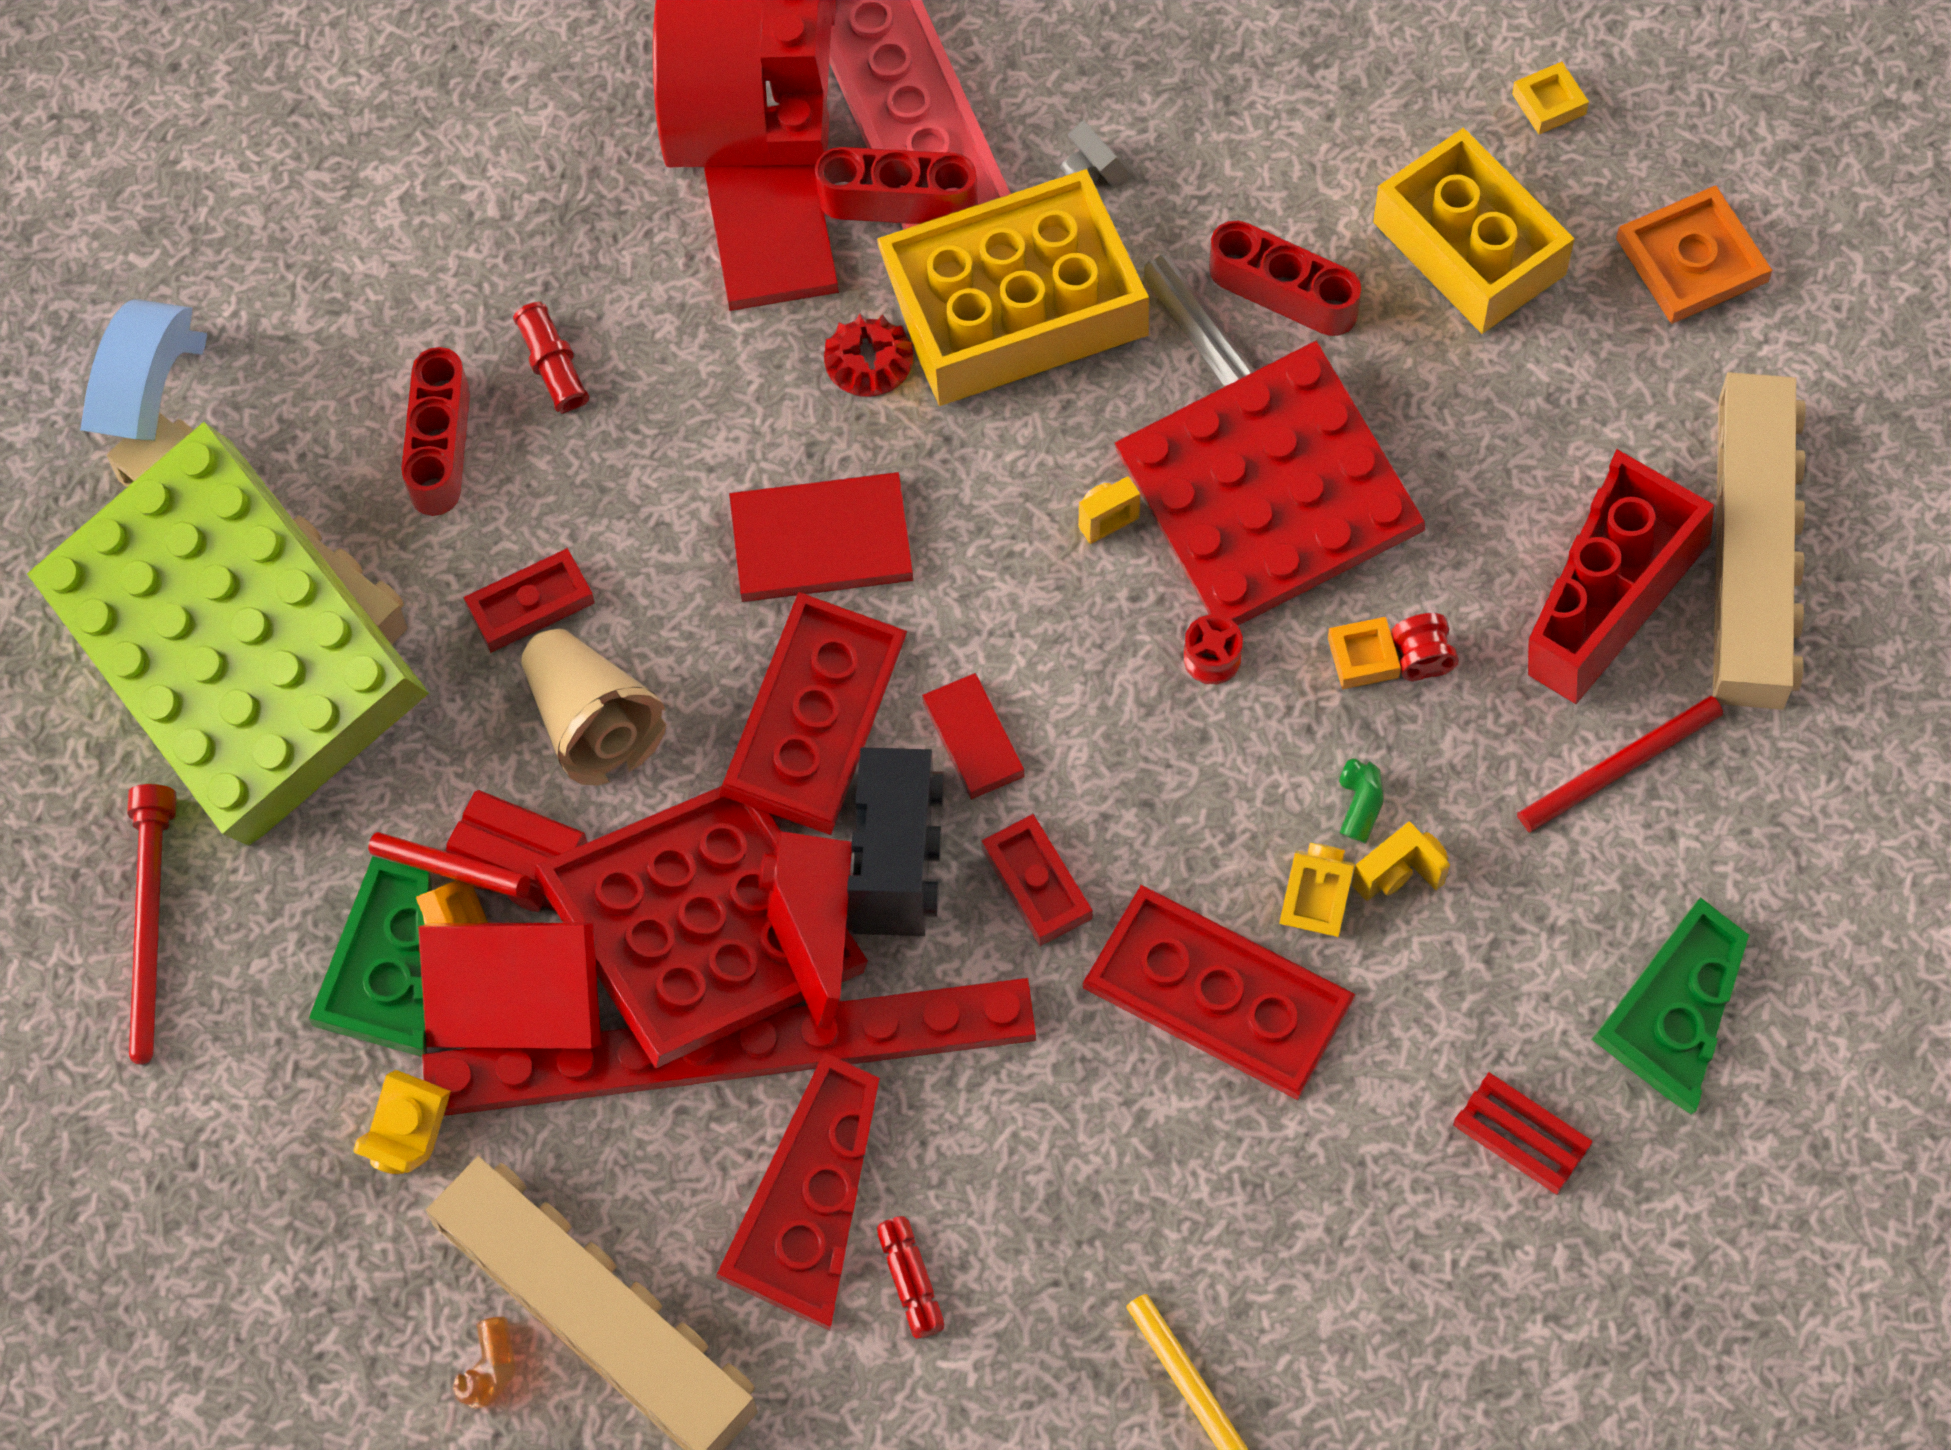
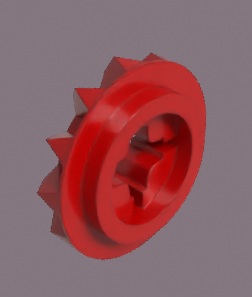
M859 313L853 322L846 325L839 322L836 332L831 338L826 339L824 365L830 379L843 391L863 397L879 396L894 390L907 378L913 365V347L902 325L895 326L889 323L883 314L879 319H866ZM864 338L868 339V344L872 345L874 351H878L875 355L874 369L871 370L864 357L858 355L861 353L862 339Z

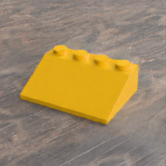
M1087 169L877 238L882 258L917 357L939 407L1149 336V296Z

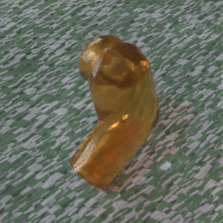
M491 1317L477 1323L482 1358L472 1369L467 1370L465 1375L459 1373L454 1380L453 1393L455 1398L470 1408L478 1409L491 1405L515 1376L516 1364L508 1319L506 1317Z

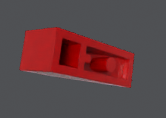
M780 831L775 853L763 854L759 875V889L769 890L767 916L817 1027L830 1029L841 995L848 906L847 886L851 869L852 842Z

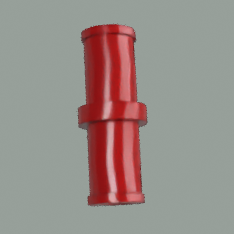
M538 301L519 308L513 316V321L518 326L531 353L528 358L530 367L536 375H541L554 402L555 410L564 414L586 405L590 398L572 363L574 352L567 341L561 340L548 313L547 305Z

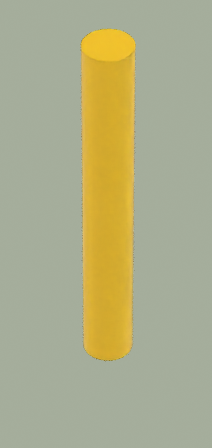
M1143 1294L1131 1301L1126 1307L1217 1449L1249 1450L1148 1294Z

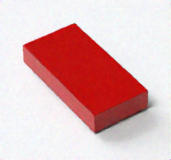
M976 673L922 695L923 704L971 800L1025 777L1024 768Z

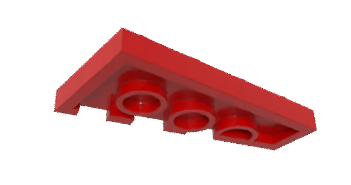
M823 1053L716 1274L717 1279L830 1331L876 1101L879 1077L828 1053Z

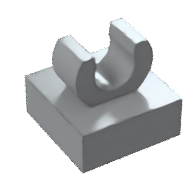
M1084 120L1067 134L1079 149V152L1069 156L1060 165L1059 168L1065 175L1087 169L1094 184L1102 175L1113 189L1131 177L1118 157Z

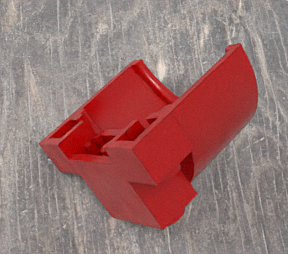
M656 0L653 22V86L658 135L665 166L678 168L816 165L817 159L828 150L830 117L827 109L831 26H835L836 0ZM766 81H769L773 100L779 103L776 110L769 113Z

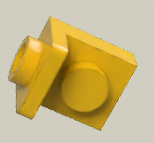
M1409 821L1355 865L1351 885L1366 901H1369L1381 890L1389 896L1409 880L1413 874V870L1410 868L1412 866L1437 891L1445 884L1450 868V864L1447 861L1448 855L1437 838L1428 832L1422 834Z
M1310 842L1308 852L1295 851L1279 924L1339 937L1355 863L1343 861L1344 849Z
M396 1069L388 1073L383 1083L370 1131L356 1140L354 1152L371 1159L370 1164L374 1168L386 1173L404 1174L413 1171L428 1161L434 1150L451 1091Z

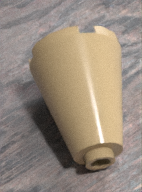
M564 629L540 632L529 641L523 652L521 664L558 761L569 778L581 785L600 786L610 782L605 774L626 762L630 772L642 765L655 752L665 734L667 724L661 718L662 710L666 711L664 705L654 692Z

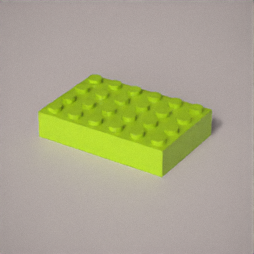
M204 421L27 573L28 577L220 832L247 846L270 831L429 694L428 690L233 442Z

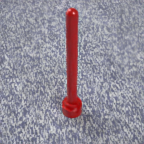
M142 784L128 790L127 815L133 819V827L139 830L129 1057L137 1065L147 1064L151 1061L154 1054L163 831L169 828V820H173L176 816V791L171 787L159 784Z

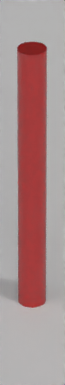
M1708 696L1519 811L1517 818L1529 833L1533 832L1721 717L1723 709L1714 696Z

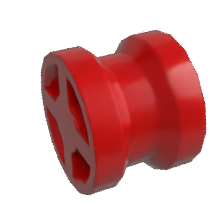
M1423 613L1402 620L1391 629L1394 646L1401 651L1403 656L1400 660L1401 674L1405 680L1413 682L1446 675L1458 665L1457 651L1447 642L1446 637L1449 634L1450 628L1447 618L1443 614Z
M1216 614L1205 615L1192 622L1185 633L1183 662L1187 672L1195 680L1213 685L1227 682L1234 677L1241 666L1243 636L1240 628L1232 619ZM1206 652L1209 654H1214L1218 659L1215 660V658H1209L1207 656L1203 657L1202 654Z

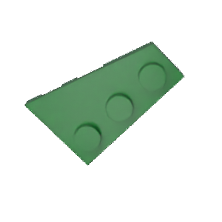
M372 856L310 1013L309 1020L313 1027L422 1057V1054L427 1053L418 926L424 925L425 922L416 897L432 891V878L428 871Z
M1700 897L1687 911L1591 1038V1040L1646 1083L1690 1115L1697 1111L1703 1091L1701 1090V1085L1708 1062L1712 1060L1718 1041L1716 1035L1725 1005L1731 998L1749 934Z

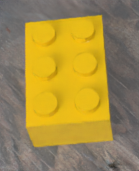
M1464 127L1378 186L1373 223L1481 334L1567 275L1575 238Z

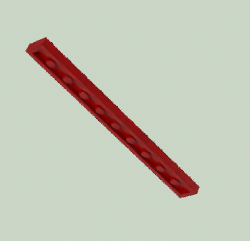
M1028 978L839 1001L830 1029L817 1027L808 1005L786 1008L658 1068L654 1067L630 1028L601 1031V1045L592 1049L466 1048L422 1054L424 1081L451 1091L444 1116L812 1070L816 1069L824 1052L849 1064H859L1036 1041V1029Z

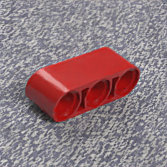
M837 147L825 151L817 159L815 165L819 206L825 214L839 220L922 224L978 205L976 167L969 158L957 153ZM838 182H848L845 185H835ZM893 185H903L901 188H891ZM948 188H958L959 190H957V191H947L946 189H948Z
M1239 220L1225 222L1213 231L1210 242L1209 272L1217 285L1321 334L1339 336L1349 332L1355 326L1360 305L1361 283L1356 274L1351 270ZM1228 255H1239V256H1242L1243 258H1241V259H1232V258H1228L1227 256H1228ZM1286 277L1292 279L1293 281L1282 282L1277 280L1276 278ZM1337 300L1342 302L1343 304L1332 305L1325 301Z
M443 347L429 348L420 353L414 360L411 371L401 466L402 477L412 505L417 511L430 516L443 515L452 510L458 503L461 494L470 390L462 361L457 353ZM450 380L449 383L443 386H433L439 381ZM446 429L443 433L439 435H428L433 430ZM429 479H441L434 485L422 486Z

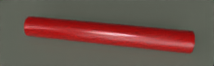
M376 832L369 841L368 850L371 855L522 899L527 895L530 888V878L527 875L405 839Z

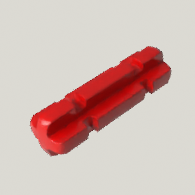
M898 1216L883 1221L877 1226V1235L884 1254L889 1253L886 1257L887 1264L902 1307H908L905 1313L912 1336L916 1339L933 1336L944 1329V1318L938 1301H932L935 1297L934 1290L918 1246H913L916 1242L909 1219L905 1216Z

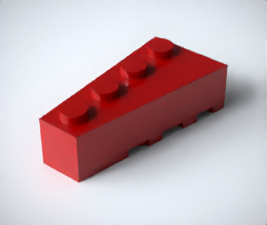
M1616 449L1609 464V472L1602 487L1598 488L1590 505V513L1580 535H1576L1569 550L1568 560L1560 578L1556 579L1529 637L1528 676L1577 705L1711 543L1714 504Z

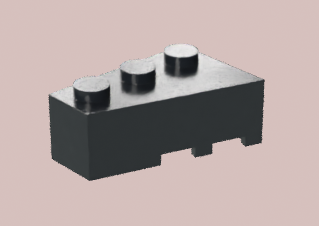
M860 748L855 801L857 810L856 832L852 833L851 851L854 853L853 875L848 876L847 886L853 934L925 936L926 917H938L939 881H928L929 862H940L942 827L931 826L932 807H943L944 771H934L932 749Z

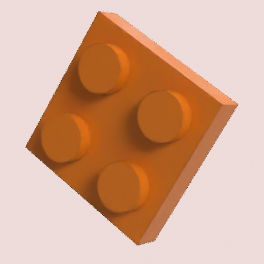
M1716 185L1621 225L1618 228L1616 240L1671 324L1768 283L1773 271Z

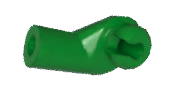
M1352 758L1347 760L1339 778L1343 788L1355 792L1339 833L1366 844L1384 801L1381 772L1371 761L1368 764H1364L1360 760Z

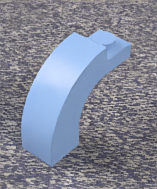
M133 299L122 305L107 326L97 349L86 390L80 430L131 439L155 441L162 392L172 364L182 353L202 355L206 345L207 333L190 330L193 308L141 299Z

